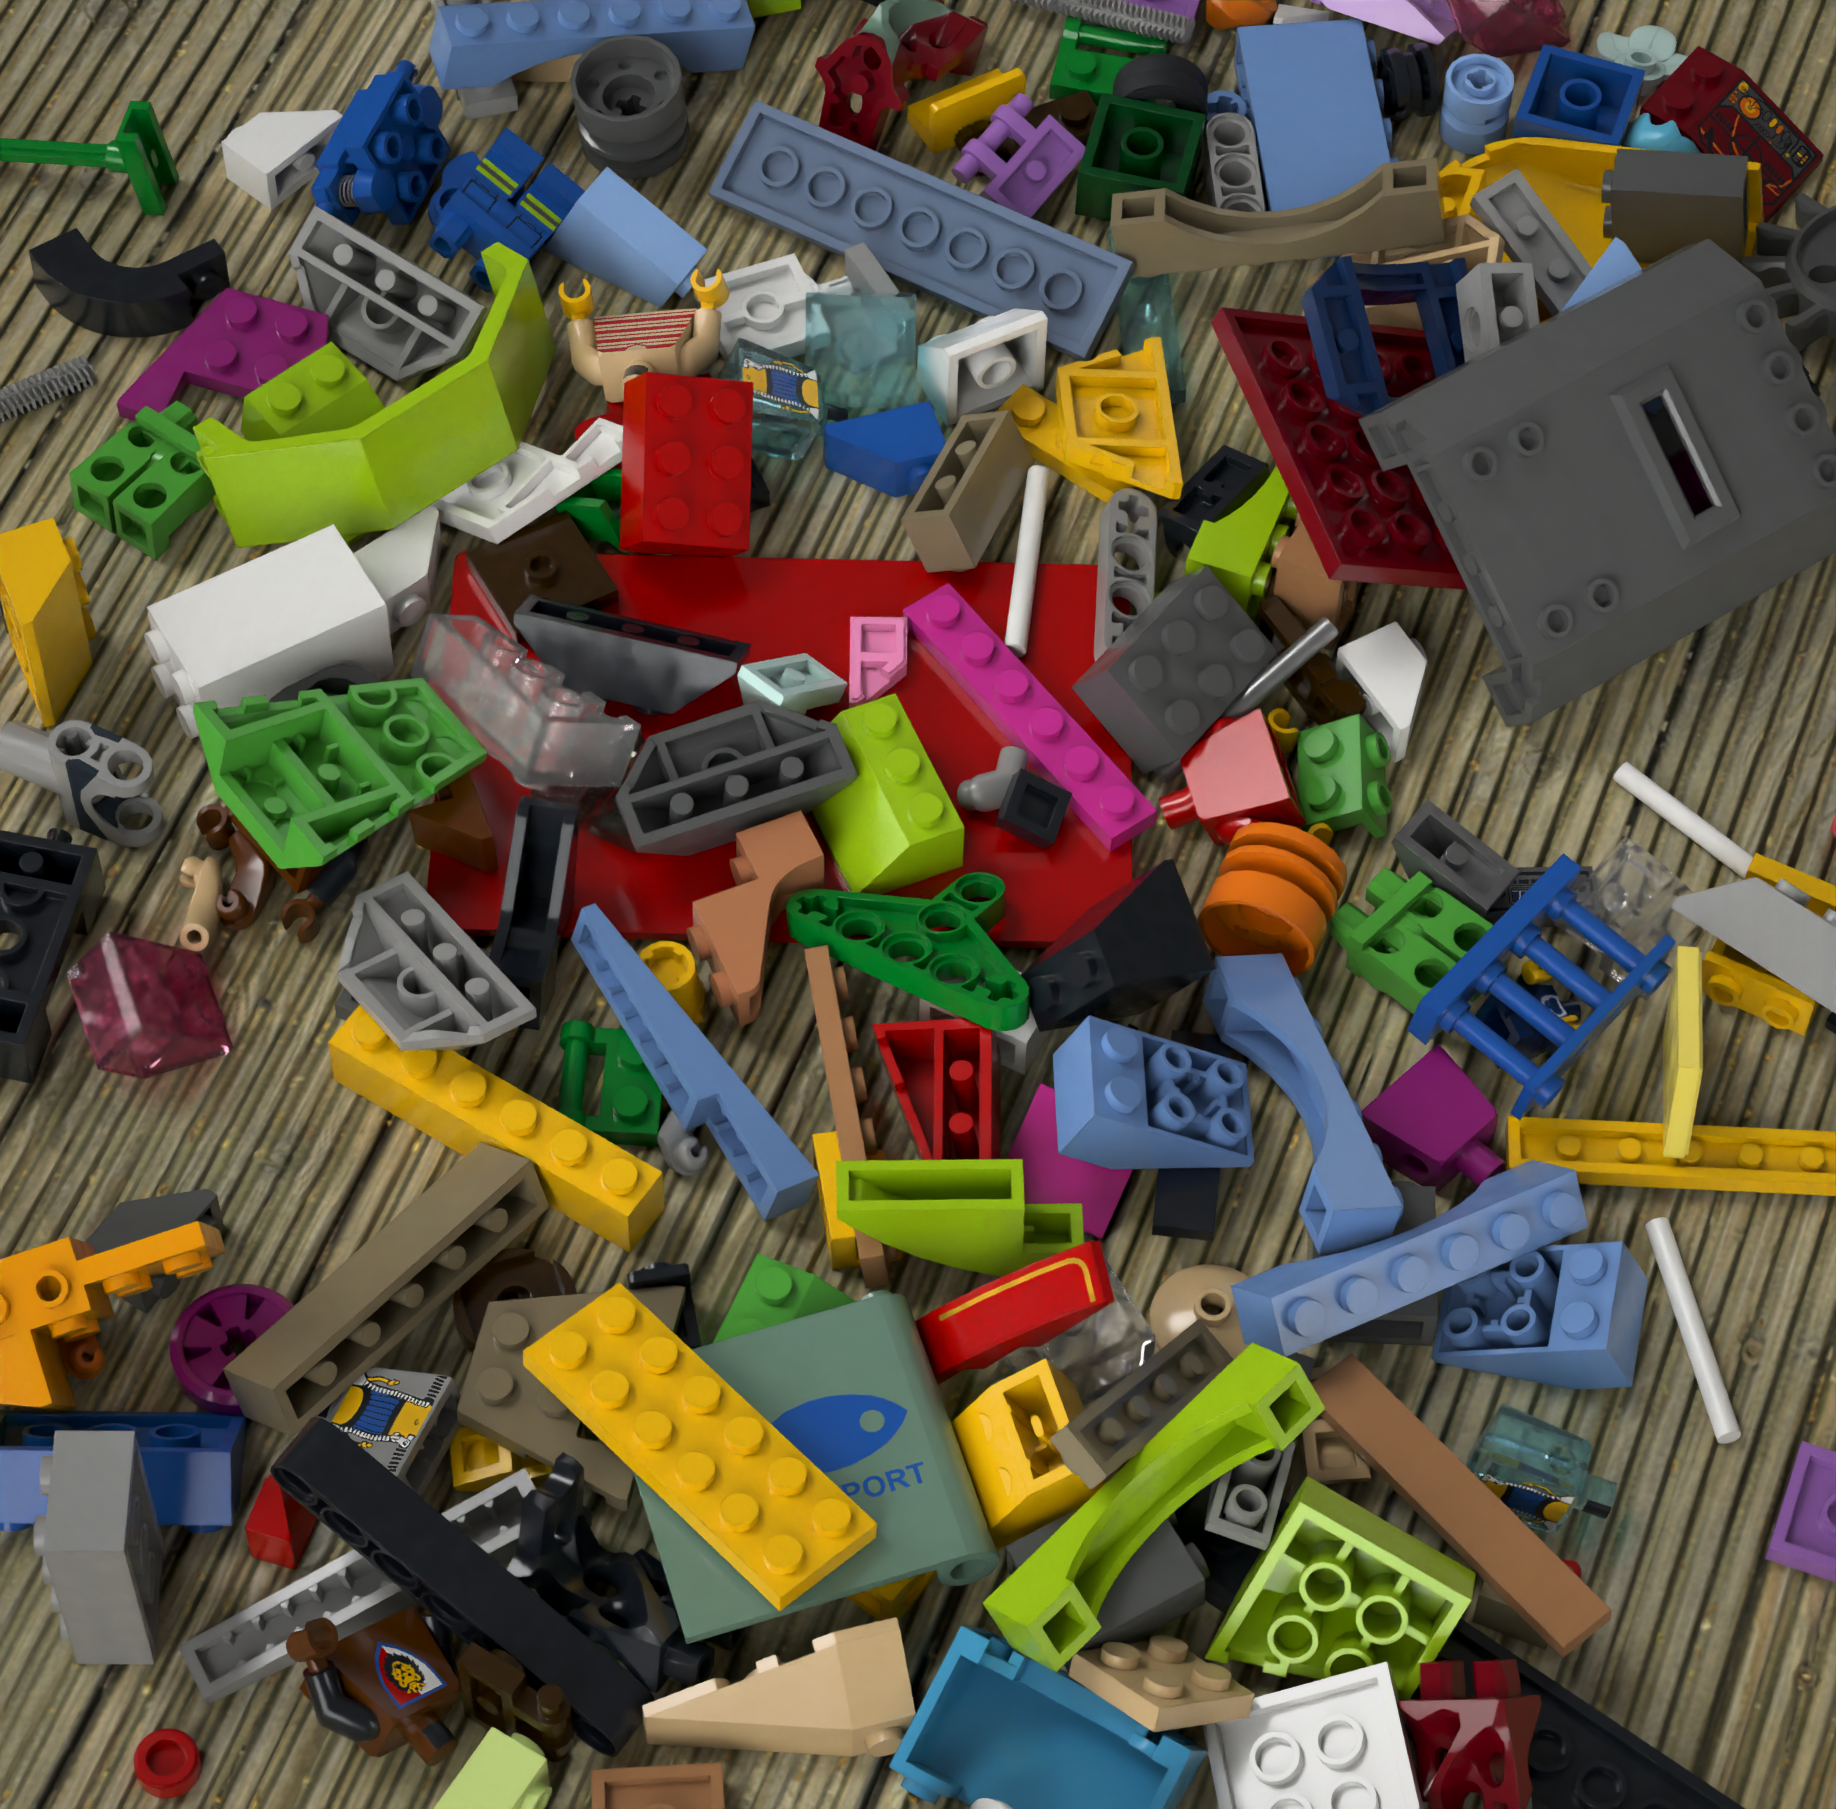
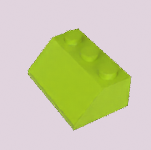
M896 693L841 711L831 722L835 723L838 727L857 772V780L809 813L848 891L881 895L962 867L964 825Z

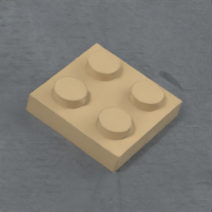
M1155 1635L1150 1638V1641L1132 1644L1107 1642L1103 1644L1102 1648L1078 1651L1072 1657L1068 1674L1069 1677L1152 1732L1249 1718L1255 1693L1231 1679V1673L1227 1669L1216 1664L1206 1663L1189 1652L1188 1645L1185 1642L1166 1635Z

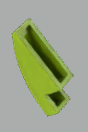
M1023 1159L836 1161L837 1218L883 1244L916 1257L957 1269L1003 1277L1032 1263L1084 1244L1082 1203L1025 1204Z

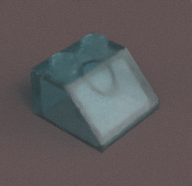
M806 292L805 372L815 369L818 386V404L827 405L828 403L835 406L857 408H900L914 405L916 293Z

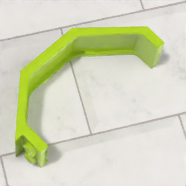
M496 242L481 251L480 253L495 301L472 352L459 363L356 426L342 430L263 441L246 440L213 417H209L194 426L193 430L200 446V450L196 452L198 462L212 481L216 495L213 497L214 504L219 514L228 523L236 547L242 548L297 541L333 524L340 535L393 529L516 452L557 350L529 260L500 242Z

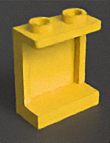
M1755 853L1747 869L1745 879L1758 877L1775 887L1780 878L1811 896V899L1805 906L1821 917L1824 916L1828 908L1836 912V885ZM1717 938L1712 950L1707 951L1702 961L1703 994L1708 995L1710 999L1720 1005L1734 1006L1763 1018L1769 1025L1775 1028L1789 1029L1805 1036L1820 1003L1719 938Z

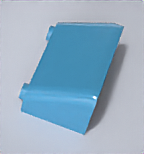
M961 1625L889 1767L905 1776L901 1787L933 1804L936 1803L941 1794L949 1798H957L970 1806L977 1799H996L1008 1804L1013 1809H1176L1195 1778L1208 1750L1174 1730L1152 1732L1069 1677V1673L1061 1668L1054 1672L1011 1648L1005 1638L983 1628Z

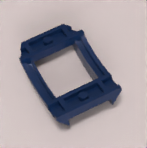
M1345 256L1336 260L1308 288L1301 303L1327 398L1364 416L1400 398L1388 396L1365 306L1416 302L1436 378L1465 363L1456 284L1469 273L1465 258H1456L1451 262L1429 264V261L1403 264H1364L1353 262L1351 256Z

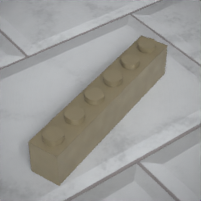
M482 1142L478 1144L231 1361L223 1370L243 1415L292 1437L298 1434L311 1418L317 1417L549 1208L531 1159Z

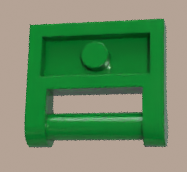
M1067 16L1050 82L1049 98L1060 99L1087 90L1098 107L1101 94H1113V83L1117 73L1125 64L1134 59L1078 49L1079 44L1149 55L1167 54L1169 40L1165 41L1164 38L1160 40L1152 35L1148 37L1147 34L1142 35L1141 33L1136 34V32L1132 33L1120 29L1084 24L1083 18L1080 20L1078 17ZM1156 99L1149 100L1148 102L1155 103Z
M580 1020L565 1022L561 1027L559 1041L560 1047L564 1050L559 1104L556 1111L613 1144L659 1147L657 1135L661 1128L664 1095L624 1029L596 1028L592 1024ZM588 1055L605 1056L599 1116L586 1115L582 1112Z

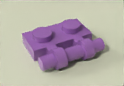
M1017 93L1008 105L1001 104L990 117L991 124L978 139H970L960 152L962 158L951 171L960 182L968 184L978 171L983 172L991 181L979 196L1031 218L1083 158L1086 147L1050 114L1035 129L1024 119L1033 109L1034 105L1026 95ZM1009 137L1013 138L1021 147L1006 163L995 151Z

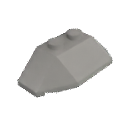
M314 206L288 252L292 267L296 270L305 308L329 316L331 326L330 341L400 383L462 357L488 311V308L468 294L317 206Z
M408 871L356 896L352 910L353 917L346 935L337 972L338 980L401 1051L460 1050L486 1043L537 1017L536 1008Z
M1753 877L1676 897L1670 908L1836 1014L1835 911L1828 908L1823 917L1819 916L1805 907L1811 896L1780 878L1775 887L1758 877Z

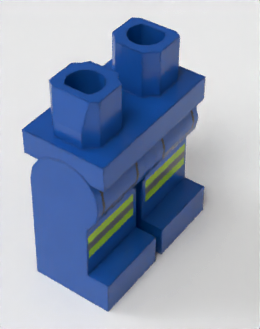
M507 127L459 189L449 199L433 223L436 229L429 241V246L443 258L453 259L458 251L463 248L477 259V263L469 274L472 281L486 292L493 290L480 252L494 243L500 242L527 258L530 262L552 238L577 200L585 192V190L549 162L533 184L513 206L510 202L529 181L544 157Z

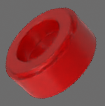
M172 1728L160 1729L148 1734L137 1746L133 1758L139 1784L147 1793L158 1798H175L185 1794L196 1784L202 1769L201 1758L195 1741L187 1733Z

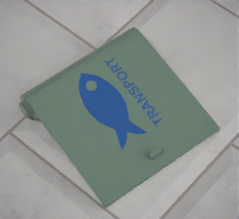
M887 1290L874 1291L865 1295L857 1302L692 1349L877 1523V1535L873 1541L784 1609L779 1611L633 1471L686 1644L934 1570L940 1583L944 1585L961 1586L971 1584L991 1574L998 1567L1000 1561L909 1302L906 1297L900 1294H892Z

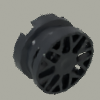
M1422 42L1409 44L1405 51H1400L1398 47L1381 49L1377 60V79L1381 78L1383 82L1384 111L1386 115L1394 114V116H1390V121L1407 120L1412 113H1416L1418 117L1435 115L1439 103V85L1435 62L1427 44Z

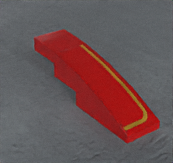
M1089 1241L1032 1263L982 1285L916 1320L915 1322L937 1384L940 1385L964 1369H985L1019 1347H1041L1114 1302L1100 1241Z

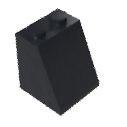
M1169 859L1159 863L1091 906L1021 974V977L1029 987L1030 1009L1039 1032L1080 1025L1089 1015L1103 1020L1139 1015L1216 968L1174 860Z

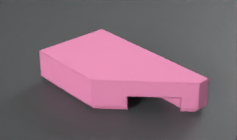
M850 617L849 709L876 700L907 675V617Z

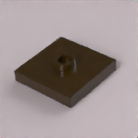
M567 511L519 530L499 544L491 542L465 553L467 567L517 645L526 642V640L513 624L514 613L530 595L596 610L619 602L617 587Z

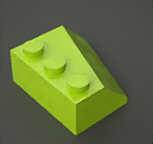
M1307 1476L1272 1532L1267 1550L1260 1552L1243 1580L1205 1655V1659L1225 1664L1228 1663L1229 1659L1263 1667L1262 1672L1282 1677H1286L1287 1673L1317 1680L1387 1662L1393 1670L1399 1700H1410L1420 1684V1663L1435 1660L1470 1604L1476 1573Z

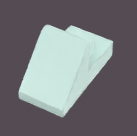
M807 653L741 665L737 674L743 705L759 700L805 715L807 709L839 703L848 684Z

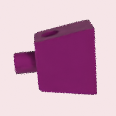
M1438 1044L1361 1111L1362 1122L1372 1143H1376L1379 1146L1383 1163L1421 1186H1435V1192L1444 1188L1460 1172L1479 1187L1485 1179L1500 1174L1506 1169L1507 1163L1488 1148L1493 1142L1499 1117L1496 1109L1449 1054Z

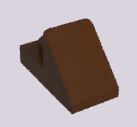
M469 771L437 791L438 802L414 808L409 812L414 840L419 846L485 872L498 869L493 837Z

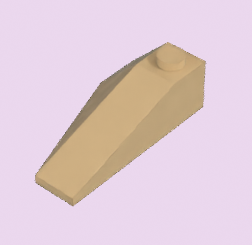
M897 1617L832 1632L812 1640L814 1653L788 1663H781L780 1658L776 1654L755 1662L757 1669L751 1671L744 1680L731 1684L729 1680L724 1678H712L642 1705L644 1734L647 1744L850 1757L869 1753V1755L874 1757L896 1753L916 1715Z

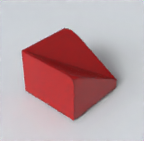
M271 1474L268 1478H265L245 1525L249 1549L253 1558L296 1570L317 1518L285 1492Z

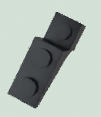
M526 796L521 797L516 811L500 918L489 959L536 1008L537 1017L518 1027L539 1030L555 993L558 942L574 906L580 805Z

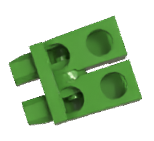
M177 400L160 413L145 406L135 415L136 422L129 423L69 473L75 510L112 533L117 529L118 537L154 560H157L170 547L169 536L192 513L202 510L212 497L216 495L211 479L203 471L196 456L200 446L194 435L193 427L198 424V418L192 409Z
M1385 867L1371 880L1366 888L1365 900L1376 907L1377 910L1369 916L1353 903L1346 902L1331 917L1329 934L1347 950L1346 968L1358 977L1362 975L1372 987L1381 992L1388 993L1414 1014L1420 1000L1486 934L1493 924L1447 892L1432 887L1433 881L1422 872L1418 871L1407 881ZM1508 960L1503 964L1505 967L1508 966ZM1477 991L1469 1001L1473 1003L1481 993ZM1441 1029V1030L1432 1038V1040H1433L1439 1033H1441V1032L1443 1031V1029Z

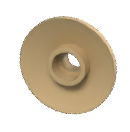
M1214 1264L1188 1267L1169 1277L1157 1290L1150 1308V1331L1158 1349L1161 1350L1200 1318L1234 1360L1248 1345L1244 1343L1231 1286L1250 1277L1236 1269ZM1216 1306L1221 1308L1223 1312L1218 1315H1210L1204 1312L1202 1307Z

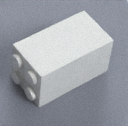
M334 524L147 607L151 631L146 632L144 637L149 651L157 665L151 667L152 676L162 696L165 699L173 696L179 707L176 708L177 716L183 730L190 739L197 736L200 739L193 714V707L196 702L215 700L218 708L241 706L242 697L266 695L268 700H270L285 687L324 668L338 664L360 666L375 674L378 679L395 672L386 603Z

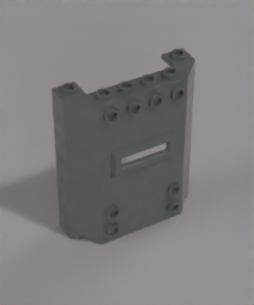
M1709 238L1667 255L1358 419L1382 471L1408 465L1499 653L1504 666L1492 670L1482 676L1506 727L1533 723L1836 552V439L1826 420V408L1822 400L1814 394L1802 369V357L1798 349L1790 343L1778 318L1779 310L1774 298L1765 290L1758 277ZM1658 396L1661 397L1712 504V507L1694 516L1642 406Z

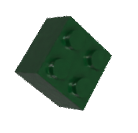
M1102 93L1078 172L1075 214L1111 221L1112 194L1167 188L1189 199L1201 158L1206 114Z

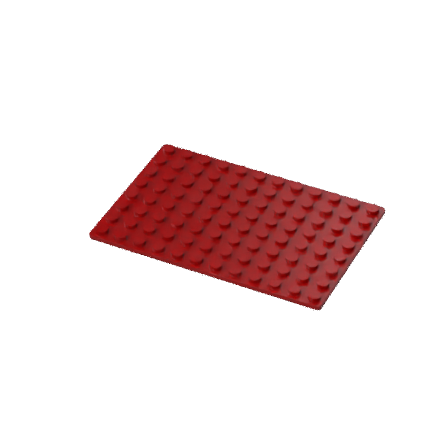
M470 551L460 552L454 559L443 702L487 751L485 761L469 772L493 837L498 869L485 872L430 850L427 893L468 936H496L515 816L521 797L526 796L580 805L574 906L560 938H571L581 909L595 903L624 939L688 940L687 928L693 926L692 902L737 886L730 868V859L736 857V841L691 856L638 853L635 851L634 846L619 842L600 833L619 809L615 801L616 795L622 784H624L649 736L743 706L737 677L739 670L736 674L673 714L666 713L660 716H651L637 712L633 705L612 700L607 703L585 701L578 696L577 692L560 688L527 641L519 645L516 644L467 567L465 553ZM595 554L618 589L619 602L600 609L601 611L722 637L731 641L736 640L751 644L750 655L743 665L807 653L846 681L848 684L839 703L807 709L805 716L820 721L822 719L831 722L841 711L849 709L850 617H903L904 608L949 583L1005 644L1015 563L978 562L976 568L962 572L951 570L927 573L922 561ZM1038 563L1027 651L1023 657L1018 659L1131 781V758L1071 688L1095 663L1094 633L1098 565ZM1123 597L1112 598L1115 607L1121 613L1129 615V600ZM907 628V675L879 698L896 693L964 825L963 866L881 895L932 900L956 879L965 874L973 872L994 874L1002 879L1005 884L1006 911L1002 920L986 932V934L997 947L1049 948L1091 906L1132 881V839L1110 852L1068 806L1054 844L1044 850L994 826L1000 808L988 812H980L978 810L966 811L963 809L957 799L959 785L964 780H972L976 775L995 771L1001 749L1014 745ZM1027 761L1025 771L1044 779ZM435 793L434 803H435V802H438V798H437L436 793ZM808 812L804 817L824 854V888L822 889L848 891ZM975 897L967 900L971 902H984L992 899ZM785 908L772 926L770 942L800 943L790 937L787 931ZM940 926L930 930L946 932L956 928ZM854 935L847 937V939L851 940H865L872 938V936L868 935Z

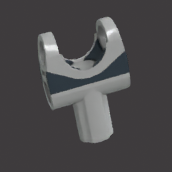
M16 719L8 721L1 729L0 770L58 793L63 816L72 826L99 838L134 848L153 842L161 834L164 827L162 809L158 802L149 797V794L145 792L151 786L154 779L153 763L148 752L139 745L111 731L81 720H70L61 723L51 733ZM125 762H134L142 766L143 770L138 777L127 780L118 765ZM146 813L153 817L152 822L141 830H130L122 826L123 822L133 814Z

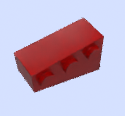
M965 1018L872 1024L884 1068L919 1160L1000 1159L1001 1053L996 1032Z

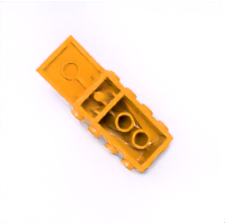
M195 1221L98 1254L95 1253L92 1244L66 1237L0 1259V1405L58 1411L76 1408L77 1405L56 1339L63 1338L64 1342H71L100 1332L101 1329L98 1321L115 1316L108 1295L116 1294L117 1299L145 1292L153 1288L151 1278L164 1273L166 1275L176 1274V1278L181 1279L212 1269L211 1258L226 1253L219 1229L203 1222Z

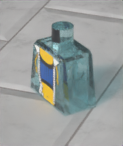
M737 339L718 375V379L753 382L752 454L790 460L802 459L816 435L823 436V425L848 420L847 409L822 402L821 374L815 368L748 340Z
M1501 1404L1470 1450L1466 1466L1526 1526L1547 1532L1558 1531L1573 1509L1606 1519L1617 1492L1616 1482L1587 1473L1593 1449L1588 1440L1504 1404Z

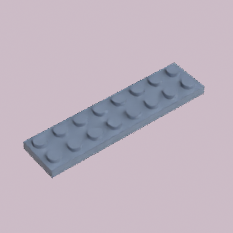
M756 99L708 191L711 199L844 258L845 249L864 242L890 278L981 318L996 316L1015 308L1043 311L1048 318L1046 346L1080 361H1090L1136 270L1133 261Z

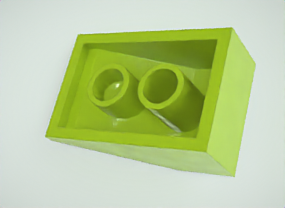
M331 341L244 396L241 433L249 441H263L342 430L362 423L385 407L364 375ZM370 532L341 536L349 547Z

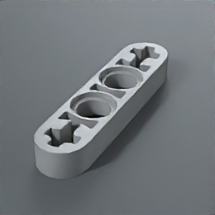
M1124 488L1114 493L1100 517L1094 633L1095 662L1154 600L1157 511L1152 500L1146 494L1136 489ZM1127 513H1129L1130 521L1135 523L1129 533L1125 532L1128 527ZM1124 552L1131 555L1138 563L1139 570H1128L1122 567L1117 562L1114 553ZM1123 597L1129 600L1136 608L1137 615L1131 616L1121 613L1113 604L1112 598Z

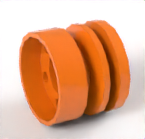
M1275 822L1251 823L1238 829L1226 851V856L1218 870L1219 877L1216 878L1210 888L1197 918L1198 924L1206 943L1220 956L1282 953L1292 976L1295 977L1307 972L1316 959L1327 932V923L1335 913L1338 900L1348 882L1346 867L1333 849L1318 837L1299 828Z

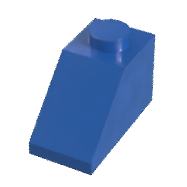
M930 401L823 425V460L826 468L895 498L918 492L946 443Z

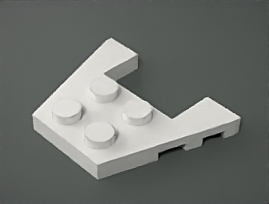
M599 417L561 456L521 441L516 452L433 503L432 505L439 512V521L479 538L499 544L622 461L623 426Z

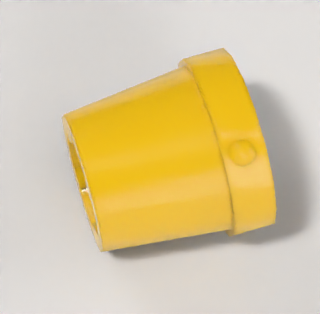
M659 941L647 946L641 951L639 957L694 1024L701 1023L705 1012L706 992L703 982L698 975L692 953L684 945L674 941Z

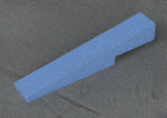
M595 903L583 907L571 941L683 1129L687 1131L702 1124H707L764 1221L806 1205L819 1178L818 1172Z

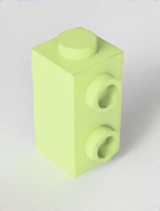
M491 1727L434 1809H545L552 1793L547 1758H545L543 1750L528 1737L519 1733H513L509 1737L496 1728Z

